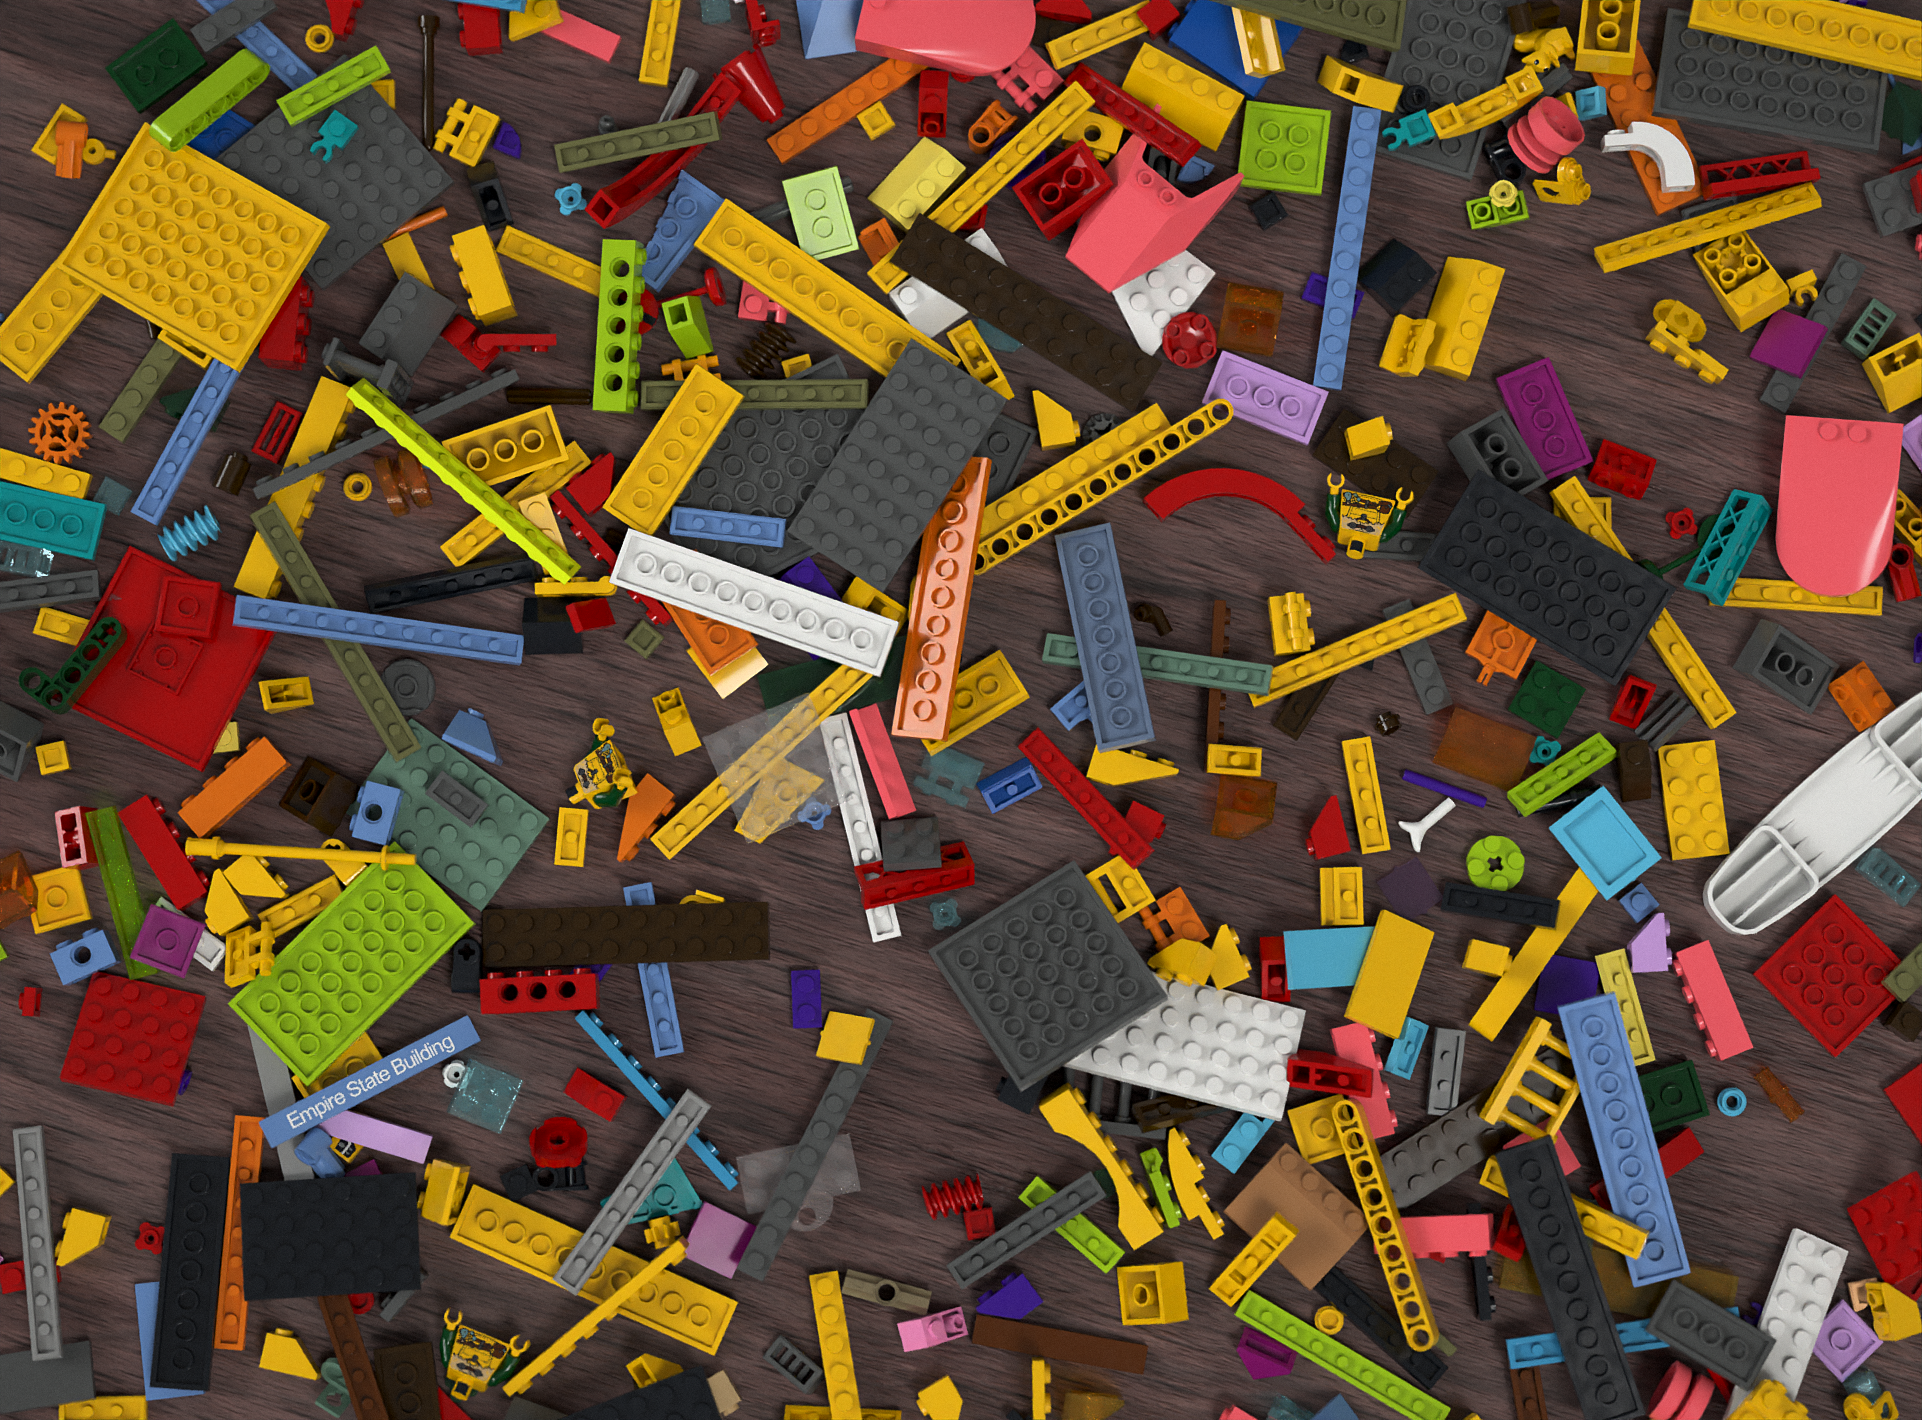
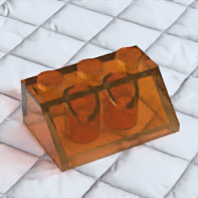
M1455 707L1450 713L1432 763L1508 792L1517 786L1526 768L1537 737Z

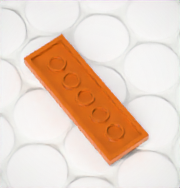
M1637 39L1632 76L1589 72L1595 86L1605 87L1607 112L1616 130H1625V133H1628V127L1631 122L1655 124L1672 133L1687 150L1693 165L1695 185L1690 191L1662 193L1660 172L1654 160L1639 151H1626L1656 216H1660L1702 197L1703 193L1697 162L1677 120L1652 116L1657 78Z

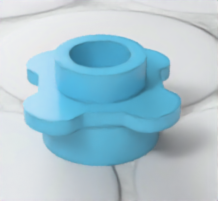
M573 183L571 186L564 187L563 189L559 188L555 192V198L560 202V212L563 215H570L571 211L577 209L584 210L587 206V201L581 195L582 187L577 183ZM573 197L574 200L572 202H569L568 198Z

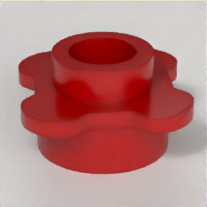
M1684 508L1677 513L1669 512L1665 517L1666 522L1670 525V536L1673 539H1679L1682 535L1686 534L1694 535L1697 532L1698 528L1694 524L1693 511L1690 508ZM1679 521H1683L1684 525L1680 526Z
M149 1222L142 1223L139 1227L141 1231L139 1239L135 1241L136 1248L138 1250L147 1249L152 1251L153 1254H160L163 1251L165 1227L151 1226ZM150 1235L154 1237L153 1241L149 1240Z

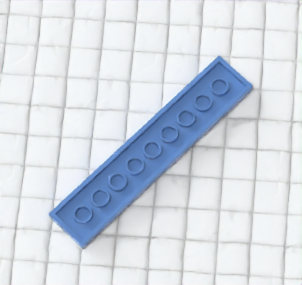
M1612 991L1559 1005L1557 1008L1613 1214L1650 1231L1643 1251L1637 1260L1625 1255L1633 1287L1691 1273L1616 994Z

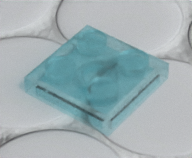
M469 1058L446 1112L501 1134L524 1081Z

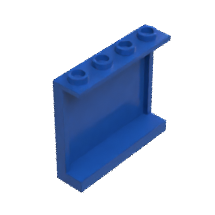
M1191 0L1183 12L1186 14L1181 24L1176 22L1167 35L1170 37L1168 47L1171 49L1173 46L1177 47L1242 91L1246 100L1254 101L1271 75L1257 78L1245 73L1232 7L1209 0ZM1275 19L1282 57L1284 58L1305 27Z

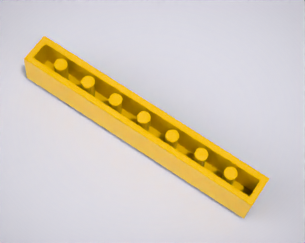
M321 376L283 469L297 462L300 467L310 463L308 457L318 452L324 451L327 455L336 451L334 448L338 439L342 440L347 431L348 424L345 422L348 414H353L356 409L352 400L346 396L351 387ZM325 470L273 493L268 505L274 501L276 502L299 542L304 533V529L301 528L305 518L309 519L313 513L315 503L312 501L316 491L320 493L325 484L326 477L323 476ZM257 531L234 587L257 598L271 600L272 597L276 598L281 590L282 582L279 580L282 571Z

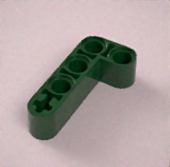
M113 617L102 618L52 679L41 670L29 667L24 669L19 675L18 682L20 687L51 712L58 715L67 713L125 643L128 635L127 629ZM108 629L115 630L116 634L114 636L107 633ZM101 639L103 642L107 644V646L104 647L98 641ZM99 648L98 658L88 661L89 651ZM75 671H80V680L76 683H70V675ZM35 676H40L39 686L30 689V680ZM62 693V702L57 706H52V697L55 694Z

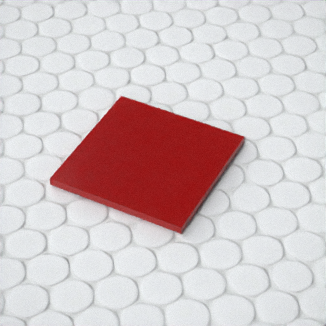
M129 546L74 651L96 624L105 617H113L122 623L127 629V639L71 709L203 773L277 632L232 626L236 597L221 590L212 640L155 632L154 626L164 575L198 578ZM110 628L107 633L114 636L116 631ZM101 639L98 641L104 647L107 646V644L103 642ZM99 648L89 651L88 661L98 658ZM73 672L69 677L70 683L78 682L81 678V672ZM62 693L55 694L52 699L61 703L63 699Z

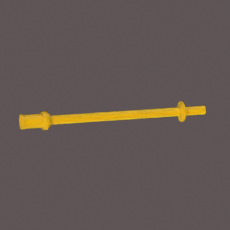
M214 836L212 839L188 837L185 848L187 856H211L212 859L217 860L224 854L366 862L381 863V868L384 871L388 870L389 864L416 865L417 860L416 854L390 852L388 845H384L381 852L225 843L218 836Z

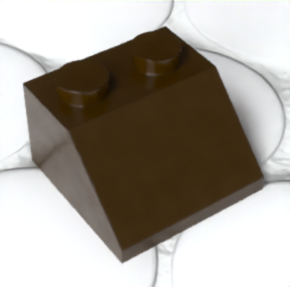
M308 756L279 806L305 823L332 837L335 830L340 826L348 808L355 801L361 787Z

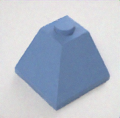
M470 708L467 713L459 710L441 739L501 767L503 760L490 725L483 720L484 714Z

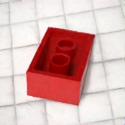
M1081 139L1017 183L1012 189L1044 236L1050 241L1072 226L1114 184L1084 140Z

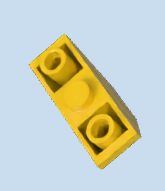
M1330 55L1326 56L1317 81L1329 91L1359 104L1392 113L1395 111L1404 87L1401 84Z

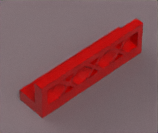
M1807 151L1698 167L1704 201L1783 190L1808 182L1814 184L1821 179L1819 168L1811 169ZM1800 159L1802 170L1790 172L1785 168L1790 160ZM1769 163L1778 172L1776 174L1763 175L1759 170L1763 164ZM1743 167L1752 174L1749 178L1736 179L1732 176L1735 170ZM1716 171L1725 179L1722 182L1709 184L1707 172Z
M964 841L940 847L942 865L940 868L906 870V872L902 873L894 871L884 872L883 860L854 866V873L861 887V903L864 910L975 885V864ZM961 853L963 857L958 860L947 858L948 855ZM869 873L880 875L876 879L867 881L864 877L865 874Z

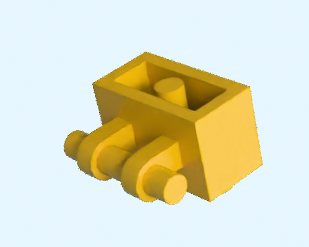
M1296 592L1269 597L1267 602L1274 657L1308 653L1311 650L1310 645H1315L1313 628H1308L1307 617H1311L1310 601L1304 600V593L1296 594Z

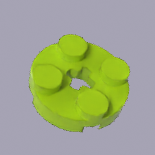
M1491 835L1477 841L1467 854L1468 876L1476 887L1506 891L1513 888L1523 875L1524 856L1519 847L1506 837ZM1499 857L1501 859L1500 864L1503 866L1501 871L1496 869L1491 872L1489 870L1490 864L1487 862L1488 859Z

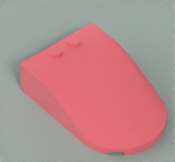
M864 0L855 35L856 51L964 75L989 76L1002 72L1003 69L1020 60L1025 54L1034 36L1036 22L1033 0Z
M1786 415L1776 524V551L1783 570L1802 589L1824 597H1844L1862 591L1877 579L1886 568L1893 545L1904 424Z

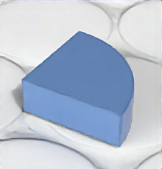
M1193 156L1182 167L1177 181L1187 184L1199 182L1212 172L1215 165Z

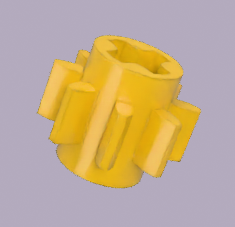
M669 1215L648 1221L650 1228L644 1230L647 1244L654 1242L655 1249L670 1246L676 1241L675 1236L681 1235L678 1221L671 1223Z

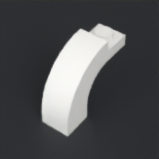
M1631 122L1628 127V133H1625V130H1612L1607 132L1608 135H1604L1600 141L1601 153L1634 150L1651 157L1660 172L1662 193L1690 191L1695 185L1693 165L1687 150L1672 133L1660 126L1647 122Z

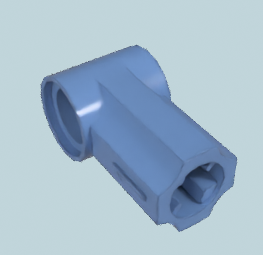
M311 1128L294 1150L296 1157L306 1165L311 1166L319 1178L344 1177L346 1174L344 1171L345 1166L330 1147L332 1140L329 1135L319 1128Z

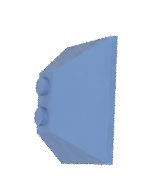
M796 0L805 59L859 52L856 51L855 35L864 0Z

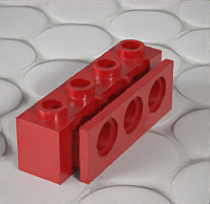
M591 968L574 969L573 975H562V970H545V976H534L533 971L516 972L515 978H505V973H487V979H480L481 1014L600 1009L599 974H591ZM568 982H572L576 987L575 994L570 998L566 997L563 991L564 986ZM543 983L547 988V994L544 998L538 999L535 995V989L539 984ZM515 985L518 989V996L511 1001L507 998L506 992L508 987Z

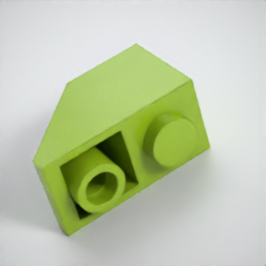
M684 296L661 303L668 331L686 359L714 352L700 296Z

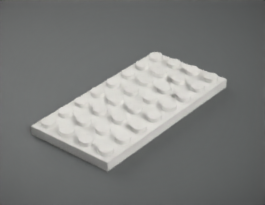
M1151 971L1167 994L1168 1000L1063 1065L1064 1067L1281 1121L1290 1084L1287 1081V1062L1292 1054L1297 1053L1306 1010L1223 989L1217 991L1215 987L1208 985L1203 987L1192 984L1191 987H1187L1173 978L1171 982L1165 981L1155 975L1156 972Z

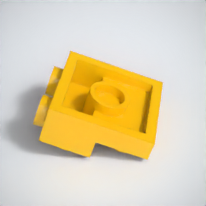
M1766 1379L1761 1380L1726 1420L1810 1419L1806 1416L1809 1411L1803 1404L1797 1400L1792 1402L1785 1395L1787 1389L1783 1384L1775 1379L1772 1382Z

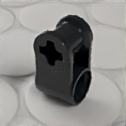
M1507 132L1503 134L1502 138L1489 144L1487 142L1482 143V151L1497 180H1507L1517 189L1524 180L1526 167L1510 146ZM1509 169L1515 170L1519 178L1509 179L1505 175V171Z
M464 939L459 941L454 948L451 991L452 993L480 994V979H483L482 947L474 939ZM467 943L470 944V949H475V955H471L469 960H466V955L461 954V949L466 948Z
M584 1160L576 1167H539L533 1174V1183L537 1189L546 1192L588 1190L589 1185L586 1184L585 1166L588 1165V1162ZM574 1169H576V1183L574 1178ZM549 1170L554 1174V1182L551 1186L546 1187L540 1184L538 1177L541 1171Z

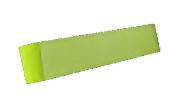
M247 48L242 49L156 118L150 126V136L170 152L179 151L259 86L269 75L270 65Z

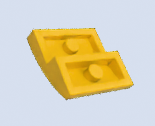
M692 647L686 650L722 699L768 665L755 647L710 676Z

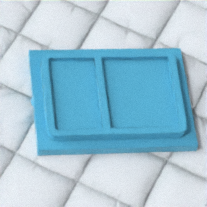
M1604 786L1592 795L1587 796L1584 801L1567 814H1564L1561 819L1548 828L1606 901L1630 882L1635 881L1638 876L1662 858Z

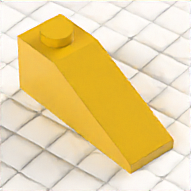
M971 319L946 333L970 376L1008 400L1015 397L1006 377Z

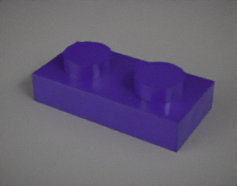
M820 970L791 971L793 1029L821 1028Z

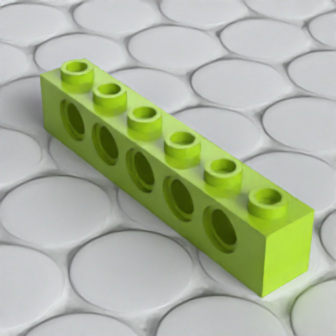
M603 239L593 410L600 413L634 414V407L638 405V392L635 390V383L640 375L637 350L641 349L642 337L638 332L639 322L643 320V306L640 305L641 294L645 290L642 265L646 264L647 252L644 244L636 240ZM628 263L629 272L626 276L621 277L619 273L620 268L623 264ZM626 291L628 299L625 304L620 306L618 304V297L622 292ZM624 320L626 328L624 332L618 334L616 326L619 321ZM622 348L624 350V357L620 362L616 363L614 358L615 352ZM617 377H621L622 387L615 391L613 389V381Z

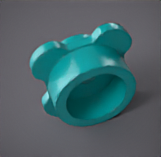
M1537 736L1533 740L1534 747L1532 752L1529 753L1528 758L1530 762L1544 764L1546 767L1555 761L1557 752L1561 750V745L1557 741L1550 742L1545 740L1543 736ZM1543 749L1547 750L1546 755L1542 754Z

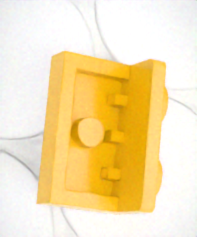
M1397 314L1379 367L1401 377L1418 376L1425 366V355L1428 346L1434 340L1436 322L1429 319L1413 320L1402 314Z

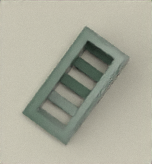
M1873 298L1840 344L1860 359H1866L1897 314ZM1875 308L1885 315L1887 319L1883 321L1871 311ZM1868 317L1881 327L1876 329L1865 320ZM1863 326L1873 333V338L1861 331L1860 327ZM1855 334L1868 342V345L1865 346L1853 338Z

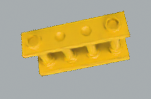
M1536 1016L1479 1117L1492 1125L1496 1121L1500 1122L1503 1120L1534 1139L1550 1134L1555 1145L1558 1138L1556 1132L1577 1098L1580 1089L1576 1074L1571 1080L1537 1060L1535 1053L1540 1045L1544 1046L1545 1044L1570 1059L1571 1056L1568 1044L1551 1035L1549 1029L1552 1024ZM1525 1070H1532L1566 1090L1558 1105L1522 1085L1523 1082L1520 1079ZM1511 1095L1513 1097L1518 1095L1552 1115L1544 1130L1508 1110L1506 1104Z

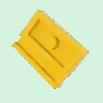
M1362 867L1319 868L1321 926L1364 925Z

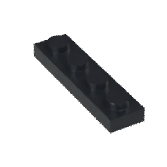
M1446 882L1441 911L1556 930L1561 901Z
M1479 1202L1465 1203L1466 1214H1486V1209L1481 1208ZM1470 1256L1476 1318L1479 1321L1492 1320L1491 1313L1496 1312L1494 1295L1489 1296L1488 1284L1493 1283L1491 1266H1486V1256Z

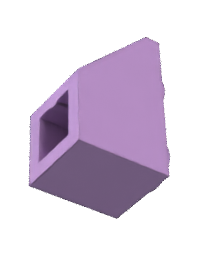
M1664 913L1653 914L1627 944L1628 963L1631 973L1668 971V965L1672 964L1671 948H1666V936L1670 935V924L1668 919H1664Z

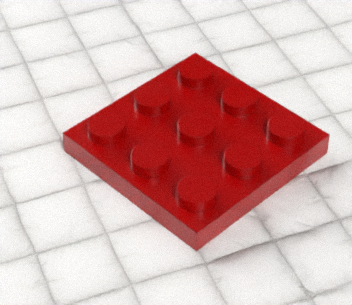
M1914 1171L1847 1208L1884 1282L1890 1286H1894L1922 1270V1179L1918 1172Z

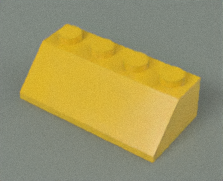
M1145 42L1121 87L1122 90L1151 109L1156 104L1160 105L1159 115L1214 152L1217 151L1244 100V95Z
M1447 257L1427 319L1436 322V326L1434 329V340L1428 346L1425 355L1424 368L1466 382L1470 376L1505 272L1504 268L1475 259Z
M552 404L442 441L444 448L488 486L569 459Z

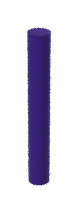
M1405 769L1402 777L1404 781L1484 808L1487 797Z

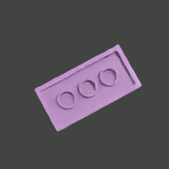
M1223 350L1201 404L1206 406L1216 399H1225L1232 404L1234 409L1232 417L1307 446L1329 392ZM1222 405L1213 408L1228 415V410Z

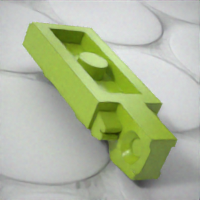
M1156 1148L1140 1153L1139 1157L1155 1203L1165 1218V1221H1163L1164 1227L1170 1229L1180 1225L1178 1220L1182 1218L1180 1208L1176 1201L1172 1202L1168 1191L1172 1189L1167 1175H1161L1160 1166L1163 1161Z

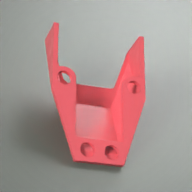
M1156 104L1152 110L1159 114L1161 106ZM1132 134L1104 169L1114 185L1083 213L1065 258L1107 293H1111L1184 252L1237 193L1245 175L1240 172L1196 197L1188 198L1143 161L1142 156L1147 143L1135 134Z

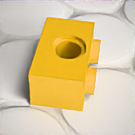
M1086 111L1063 132L1061 145L1066 146L1065 149H1068L1083 139L1097 160L1107 162L1109 159H1113L1118 152L1124 127L1107 116ZM1094 130L1099 133L1100 138L1097 141L1091 142L1085 138V133Z

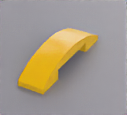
M1532 66L1506 77L1505 84L1456 107L1452 102L1429 113L1428 117L1439 139L1456 137L1485 127L1513 113L1537 97L1544 89Z

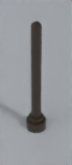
M421 15L417 17V29L420 30V35H423V146L430 152L434 146V36L437 35V30H440V17Z

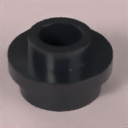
M1421 85L1408 87L1402 96V104L1410 113L1426 110L1431 101L1429 91ZM1419 96L1421 103H1412L1411 97Z

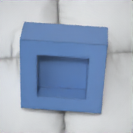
M1642 883L1636 885L1618 900L1635 923L1641 921L1660 905Z

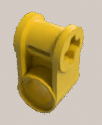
M328 839L321 846L324 849H328L330 846L335 848L340 846L341 850H351L345 843L337 839ZM323 860L347 887L369 867L365 862Z

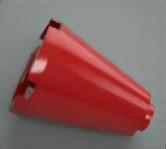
M757 42L752 46L755 50L753 53L749 49L744 51L720 70L727 71L746 89L738 102L762 123L768 121L771 125L784 116L781 110L785 108V104L763 51ZM715 72V73L712 75V77L714 78V80H715V79L718 77V75H719L717 72Z

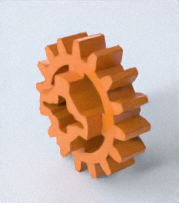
M60 402L59 408L49 403V411L46 412L40 408L38 411L41 417L39 419L32 417L31 420L36 426L35 428H29L28 432L35 435V437L30 439L29 442L32 445H38L34 452L38 455L44 453L43 459L49 462L54 457V463L61 465L62 458H64L67 463L71 464L73 455L82 458L81 448L89 449L85 439L93 437V435L86 432V429L92 427L91 423L82 422L86 415L83 412L77 413L78 408L74 405H71L67 410V405L64 402ZM60 415L69 416V418L66 417L64 420H56L54 417ZM46 425V434L43 436V429ZM54 425L63 430L62 432L67 442L58 437ZM78 430V437L75 442V432ZM57 447H65L67 449L60 452L52 451V449L55 450Z

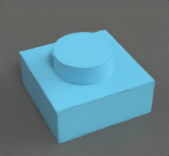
M1595 86L1575 91L1576 111L1579 120L1585 121L1607 115L1605 87Z

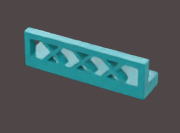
M1733 489L1683 584L1687 590L1706 594L1713 604L1724 605L1773 511L1762 495ZM1739 499L1749 501L1745 509L1735 513L1734 508ZM1734 523L1735 528L1733 532L1723 537L1721 533L1724 527ZM1722 547L1723 551L1720 557L1710 561L1709 556L1711 552ZM1709 571L1710 576L1705 585L1695 583L1699 575Z

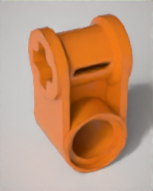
M998 99L995 100L969 129V148L976 154L987 153L998 138L1008 133L1014 127L1019 118L1016 115L1012 116L1001 106V102ZM977 133H983L988 137V141L978 143L973 139V136Z

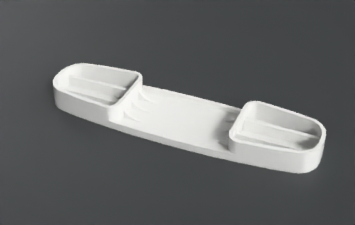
M1922 691L1907 699L1877 723L1868 727L1810 774L1772 809L1722 861L1706 881L1702 893L1705 908L1720 927L1728 933L1741 936L1755 934L1779 920L1813 896L1820 887L1851 864L1922 799Z

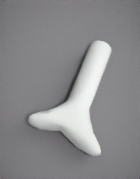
M1449 797L1419 822H1398L1402 829L1410 833L1411 842L1416 852H1420L1425 832L1456 806Z

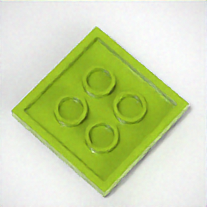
M1247 101L1238 173L1241 172L1245 176L1240 187L1321 196L1331 111Z

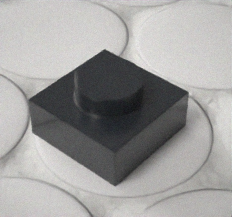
M528 1164L500 1176L507 1194L513 1202L539 1190L533 1183V1175Z

